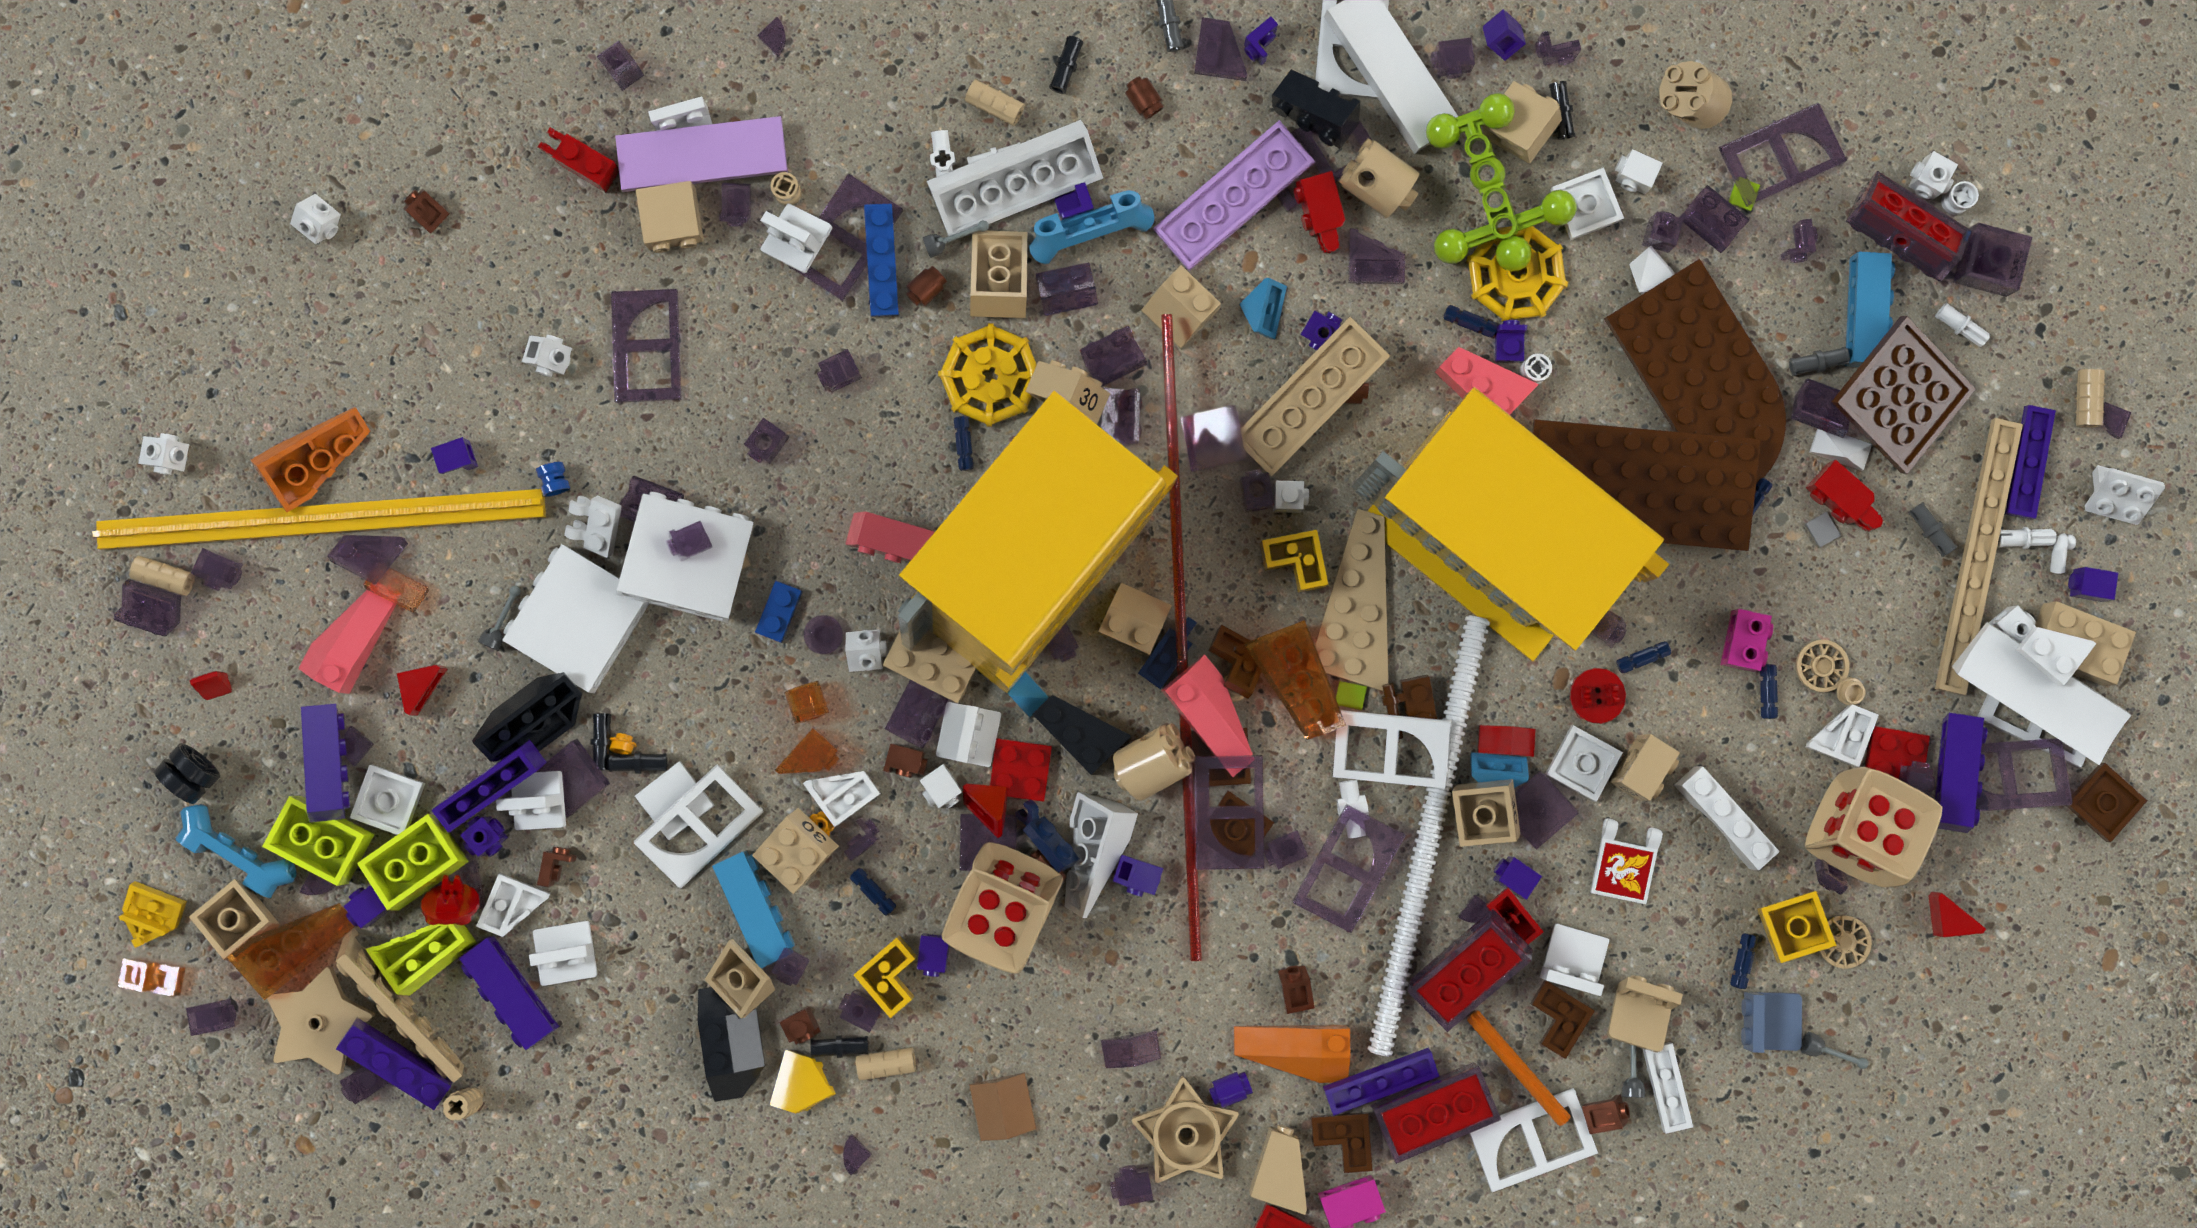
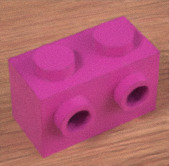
M1742 609L1732 610L1720 665L1750 672L1761 671V668L1766 665L1768 659V651H1765L1767 640H1770L1773 634L1772 616Z
M1371 1174L1318 1193L1330 1228H1354V1223L1363 1220L1365 1223L1374 1222L1381 1218L1380 1214L1386 1212L1375 1180Z

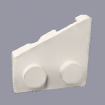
M2036 627L2030 630L2016 650L2058 686H2064L2096 643L2091 640Z
M1853 704L1848 705L1807 742L1805 747L1854 767H1859L1879 715Z
M865 771L808 780L803 783L834 827L881 794Z
M499 873L476 927L503 937L541 903L546 901L550 896V892Z

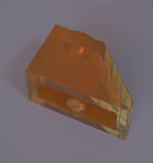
M812 728L775 771L778 774L822 772L824 769L830 771L840 760L837 757L840 750L820 731Z

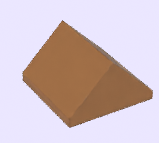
M1025 1072L969 1084L981 1141L1006 1140L1036 1129Z

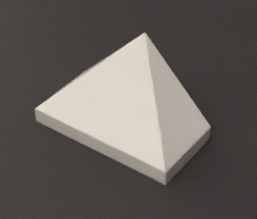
M1652 246L1648 247L1629 264L1638 291L1641 294L1646 293L1675 274Z
M1818 426L1809 453L1832 461L1837 460L1840 464L1863 471L1872 444Z

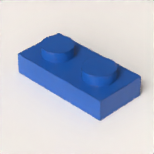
M775 581L755 633L782 643L803 591Z

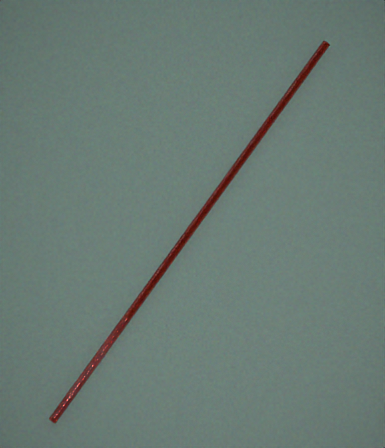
M1162 314L1168 468L1178 475L1172 489L1169 491L1177 675L1179 676L1188 668L1173 318L1172 314ZM1179 713L1180 739L1185 747L1189 746L1192 749L1191 726ZM1192 762L1191 774L1182 779L1190 961H1202Z

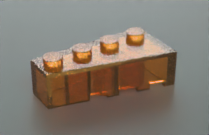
M1305 620L1244 644L1306 740L1346 726Z

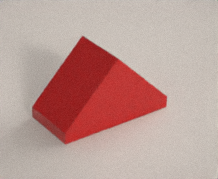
M432 665L396 673L406 714L418 716L448 670L446 667Z
M1479 725L1477 753L1534 757L1536 729Z
M978 784L964 785L963 804L997 838H1000L1003 835L1007 809V787Z
M1508 887L1486 904L1496 924L1509 934L1513 942L1521 950L1543 933V930Z
M1932 891L1928 895L1933 936L1953 937L1982 934L1985 932L1986 928L1943 893Z

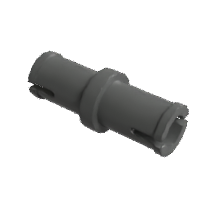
M1156 0L1160 15L1158 23L1159 28L1163 29L1167 46L1166 50L1167 52L1181 50L1184 48L1178 26L1181 22L1179 16H1176L1173 0Z
M1846 347L1826 352L1817 350L1812 355L1790 358V372L1792 376L1815 370L1819 373L1824 372L1825 368L1849 364V352Z
M1924 502L1908 512L1922 529L1923 537L1929 538L1941 554V557H1944L1958 547L1942 528L1944 524L1934 518Z

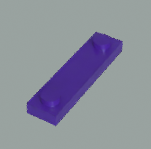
M2033 405L2024 406L2021 421L2023 426L2005 508L2006 515L2030 520L2037 517L2056 410Z
M1428 1047L1325 1085L1323 1089L1334 1116L1440 1076L1432 1052Z

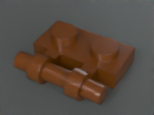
M1428 675L1400 680L1402 691L1395 692L1393 683L1382 685L1384 692L1382 702L1383 706L1387 708L1388 715L1399 716L1397 704L1404 702L1406 715L1404 716L1437 719L1430 677ZM1399 730V739H1402L1403 733Z

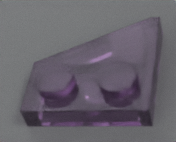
M1202 17L1194 74L1246 81L1247 72L1229 21Z
M1350 228L1348 283L1404 284L1405 254L1394 248L1386 247L1384 243L1376 239L1372 240L1364 236L1355 228Z
M344 535L327 557L330 562L376 585L408 543L405 538L396 536Z

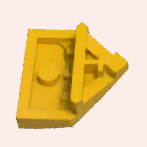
M136 881L131 883L123 904V914L118 917L120 921L122 920L126 923L133 937L131 942L134 948L178 928L187 901Z
M785 1050L770 1105L796 1114L808 1111L826 1098L834 1096L836 1094L835 1090L826 1079L822 1070V1062H816L815 1058L793 1050Z

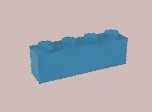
M1859 251L1850 257L1846 348L1849 352L1850 361L1845 366L1860 367L1893 326V319L1889 317L1890 306L1894 300V291L1891 290V279L1895 273V264L1892 262L1891 253Z
M743 851L712 867L756 964L763 968L794 953L792 947L795 946L790 932H784L780 922L783 921V917L778 906H772L768 896L771 895V890L765 879L760 880L756 871L760 869L757 860L752 856L753 854L749 855L748 851Z

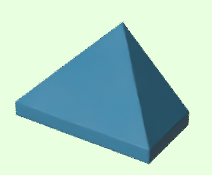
M1265 278L1239 304L1254 332L1269 339H1276L1287 289L1286 285L1271 278Z
M1026 672L1007 693L1029 717L1049 698Z
M1473 752L1470 754L1471 773L1477 782L1513 779L1515 788L1529 779L1527 757Z

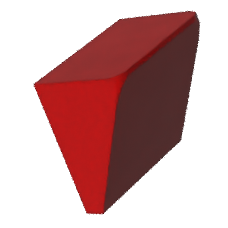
M214 671L189 680L191 686L205 700H211L232 692L228 675L225 672Z

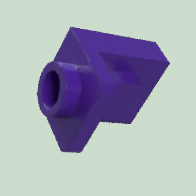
M1271 16L1245 38V53L1253 62L1257 60L1260 65H1263L1267 60V53L1261 45L1266 47L1276 38L1275 33L1278 24Z
M1506 320L1497 327L1495 333V362H1524V334L1527 331V325H1520L1518 320Z

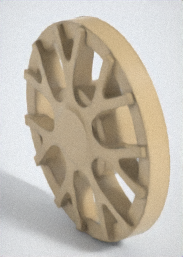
M1829 640L1812 641L1800 650L1796 659V673L1800 681L1813 691H1833L1837 689L1842 680L1847 678L1849 659L1843 648L1835 642ZM1819 645L1821 655L1815 656L1811 647ZM1829 646L1837 650L1832 657L1825 655ZM1804 655L1812 659L1810 665L1802 663ZM1843 660L1844 668L1835 669L1834 661ZM1811 669L1814 675L1806 680L1803 672ZM1832 673L1840 678L1835 684L1828 678ZM1817 677H1823V688L1816 687Z
M1840 915L1828 919L1829 926L1834 923L1839 929L1833 935L1837 946L1819 951L1822 958L1830 965L1842 969L1854 968L1863 963L1868 957L1872 945L1871 935L1867 927L1860 920L1851 916ZM1844 920L1852 921L1850 932L1844 931ZM1862 929L1865 937L1856 940L1853 934ZM1857 943L1865 946L1863 954L1854 950ZM1834 950L1841 953L1836 962L1829 958ZM1851 952L1854 962L1847 964L1845 954Z

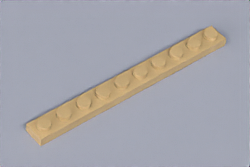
M1999 418L1991 419L1937 675L1936 690L1958 695H1966L1969 682L1960 677L1952 666L1980 631L2023 426L2020 423Z

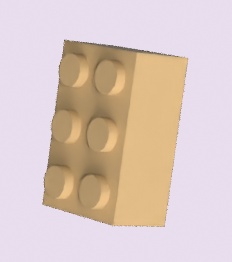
M2057 601L2042 605L2035 624L2039 628L2094 641L2096 645L2073 675L2102 686L2118 684L2136 634L2135 631Z
M930 630L926 632L912 651L902 644L901 633L899 632L883 663V666L960 704L977 670L968 660Z

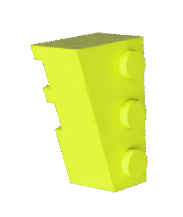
M437 924L426 926L411 934L391 939L389 942L372 946L365 950L397 995L410 996L477 942L465 925Z

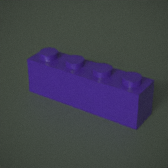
M336 703L301 707L306 810L309 822L346 819L345 809L350 808L349 791L344 792L343 782H349L347 765H342V756H347L346 739L340 738V730H345L344 713L338 712Z
M1948 713L1942 720L1935 800L1942 806V816L1938 829L1968 833L1974 826L1978 825L1980 810L1976 809V799L1980 798L1982 793V782L1978 781L1979 771L1983 770L1985 755L1981 754V747L1987 739V727H1983L1984 718Z
M529 740L444 799L431 811L449 833L537 772L547 762Z
M494 936L484 939L459 958L463 963L461 965L463 972L468 978H473L479 986V994L486 1002L490 1001L496 1009L494 1011L496 1018L503 1025L507 1024L512 1031L511 1038L518 1047H523L525 1050L532 1048L560 1027Z
M358 1017L336 1048L339 1052L432 1110L436 1109L452 1085V1081L448 1077L443 1078L437 1072L434 1065Z

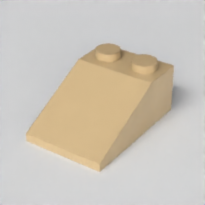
M977 231L972 233L970 316L1026 318L1028 232Z

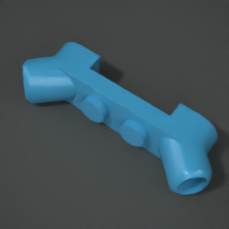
M1127 190L1110 195L1112 202L1110 205L1061 221L1057 213L1044 217L1035 223L1034 232L1036 237L1029 246L1030 253L1037 262L1049 264L1061 249L1127 227L1146 232L1154 223L1153 209L1141 203L1140 195L1137 192Z
M204 804L185 807L181 810L180 815L183 828L176 836V841L193 853H203L210 849L248 874L242 884L264 897L271 898L278 886L294 882L297 875L294 863L286 859L263 863L257 859L258 854L247 847L241 849L234 844L235 839L223 832L218 834L213 831L209 810Z

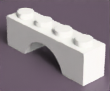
M1703 766L1693 767L1674 784L1693 807L1701 811L1716 825L1728 840L1730 848L1749 869L1760 870L1780 852Z

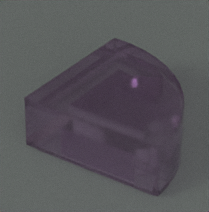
M776 17L757 36L779 57L785 47L786 34L781 21Z
M2104 402L2103 423L2107 428L2106 431L2112 437L2120 439L2123 436L2131 412Z
M354 726L348 728L344 737L347 747L346 757L353 766H356L374 743Z
M310 872L299 893L320 895L329 892L336 885Z
M1476 895L1471 897L1457 916L1461 920L1470 923H1480L1493 918L1486 907L1487 903Z
M853 1134L846 1141L843 1150L844 1165L850 1175L872 1155Z

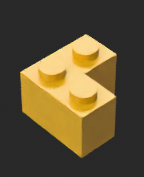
M1317 530L1266 539L1260 542L1265 571L1293 566L1298 593L1324 588L1329 585Z
M900 935L854 974V977L889 1018H892L915 997L897 976L898 973L918 957Z

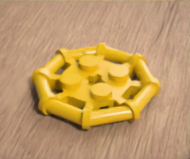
M1512 226L1497 229L1499 234L1504 235L1511 231ZM1534 226L1518 231L1516 236H1522L1528 244L1530 239L1546 249V251L1540 253L1531 248L1530 261L1523 268L1525 273L1520 276V279H1517L1515 275H1511L1510 271L1503 269L1498 264L1496 255L1492 260L1484 257L1494 243L1498 246L1502 241L1499 238L1478 245L1474 252L1467 256L1466 263L1469 264L1473 292L1471 295L1472 299L1479 301L1501 318L1502 322L1546 316V311L1562 290L1568 286L1564 272L1562 245L1556 244ZM1551 258L1554 276L1547 275L1546 259ZM1480 267L1488 268L1490 283L1484 287ZM1544 283L1552 286L1542 300H1540L1536 295L1540 287ZM1494 289L1500 297L1507 299L1505 305H1501L1489 296L1488 293ZM1529 299L1532 305L1513 308L1515 300Z
M988 323L986 327L960 337L955 336L952 339L953 344L942 369L938 371V377L942 380L952 405L951 410L954 413L959 412L986 424V427H992L995 423L1020 413L1025 414L1028 411L1027 407L1032 395L1025 391L1037 364L1028 344L1030 341L1026 337H1019L994 326V323ZM987 338L988 346L978 348L974 352L969 349L968 345ZM995 338L1014 347L1010 352L994 346ZM962 352L967 356L962 371L953 370ZM1021 354L1027 371L1019 372L1014 358ZM993 368L998 378L997 380L991 379L990 383L986 382V376L983 375V372ZM956 379H962L967 393L962 397L959 396L954 383ZM1025 380L1027 382L1020 398H1018L1013 393L1018 381ZM971 399H975L986 404V412L968 405V402ZM1009 399L1013 404L995 412L993 410V405L1002 400Z

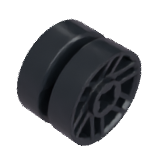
M183 743L178 744L169 754L170 759H164L154 770L155 776L164 787L178 798L190 804H195L206 793L205 788H210L220 778L217 768L205 756Z

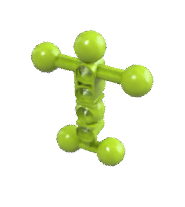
M1491 94L1482 101L1479 109L1456 118L1447 113L1437 114L1427 124L1426 138L1431 145L1439 149H1446L1455 145L1460 138V134L1465 132L1467 138L1465 151L1471 158L1469 160L1471 165L1470 181L1479 190V194L1483 196L1482 203L1489 222L1485 226L1465 233L1453 228L1439 233L1434 242V252L1443 263H1458L1465 258L1470 248L1499 238L1502 241L1496 249L1498 264L1505 270L1511 272L1519 271L1529 263L1531 247L1525 239L1516 236L1518 231L1545 221L1556 226L1565 225L1576 214V200L1572 194L1564 190H1554L1548 193L1540 206L1518 214L1514 213L1510 198L1503 190L1506 188L1503 183L1505 168L1492 152V144L1483 135L1481 129L1482 125L1492 129H1500L1512 121L1515 113L1514 104L1505 94ZM1476 141H1484L1486 143L1485 151L1479 155L1473 154L1472 145ZM1486 167H1492L1495 171L1494 177L1490 181H1482L1480 178L1481 171ZM1496 193L1502 194V205L1498 208L1490 207V197ZM1503 220H1510L1512 223L1511 231L1504 235L1499 234L1498 224Z

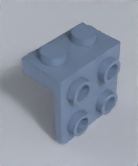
M1744 992V999L1741 1005L1742 1015L1744 1016V1028L1741 1031L1743 1048L1754 1053H1764V1050H1799L1802 1046V997L1797 993Z

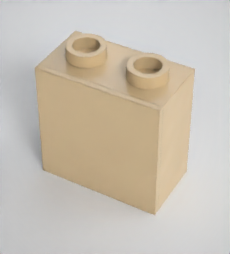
M1513 81L1504 93L1514 104L1515 113L1512 121L1500 129H1492L1482 125V130L1490 142L1530 164L1562 121L1561 110L1558 102L1553 98H1544L1537 94L1531 86L1527 84L1521 85Z
M691 181L636 189L643 241L649 250H653L654 253H663L669 251L670 247L693 248L697 246V243L704 242L697 192Z

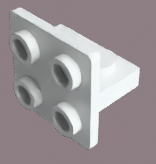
M791 204L785 206L779 217L766 211L760 221L768 228L767 233L769 235L763 243L761 251L802 273H806L831 232L832 226Z
M2097 465L2092 472L2094 493L2085 504V511L2138 525L2163 492L2165 485L2160 481Z
M947 702L936 756L990 767L1001 713L975 706Z
M561 771L535 772L511 789L512 797L496 799L497 811L508 810L509 815H514L515 830L561 828L566 826Z
M589 921L533 931L536 953L530 954L529 959L531 966L538 965L540 984L542 986L597 976Z

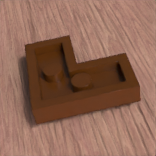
M1221 625L1217 629L1208 651L1232 664L1224 686L1249 699L1254 692L1270 651Z
M1544 980L1530 1003L1554 1019L1541 1039L1540 1044L1566 1059L1595 1011Z
M1367 1112L1337 1114L1334 1116H1311L1313 1146L1341 1145L1344 1173L1373 1171Z

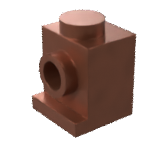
M890 744L883 771L891 772L892 768H896L895 774L912 778L913 773L924 775L928 759L924 758L925 752Z
M809 1006L779 1022L789 1043L793 1041L795 1044L803 1043L821 1032Z

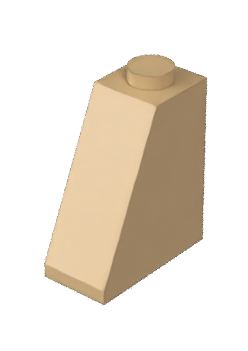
M1278 1125L1277 1129L1269 1127L1250 1186V1196L1305 1215L1307 1205L1299 1139L1297 1135L1293 1134L1294 1130L1283 1125Z

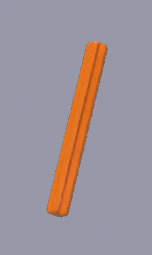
M1478 1010L1472 1012L1467 1017L1469 1024L1557 1125L1562 1126L1571 1118L1570 1114L1482 1013Z

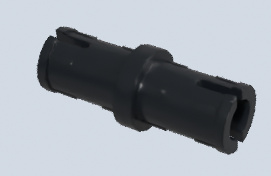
M1067 36L1062 54L1055 62L1057 67L1049 88L1056 93H1066L1072 72H1076V61L1083 46V41L1080 38Z
M1560 81V84L1557 82L1549 84L1551 98L1558 102L1562 121L1557 127L1558 140H1564L1566 135L1567 139L1576 136L1571 112L1574 110L1573 105L1569 104L1567 81Z
M593 713V738L590 739V745H593L592 770H609V749L612 742L610 740V713Z
M635 751V754H609V772L635 771V774H641L642 771H667V753L642 754L641 751Z
M838 1035L835 1039H811V1058L837 1055V1058H843V1055L868 1054V1036L842 1038V1035Z

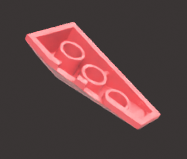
M374 582L310 645L298 669L314 681L338 693L350 694L402 594L378 582Z
M1204 654L1161 691L1228 773L1234 777L1251 763L1254 757L1229 691L1224 686V678Z

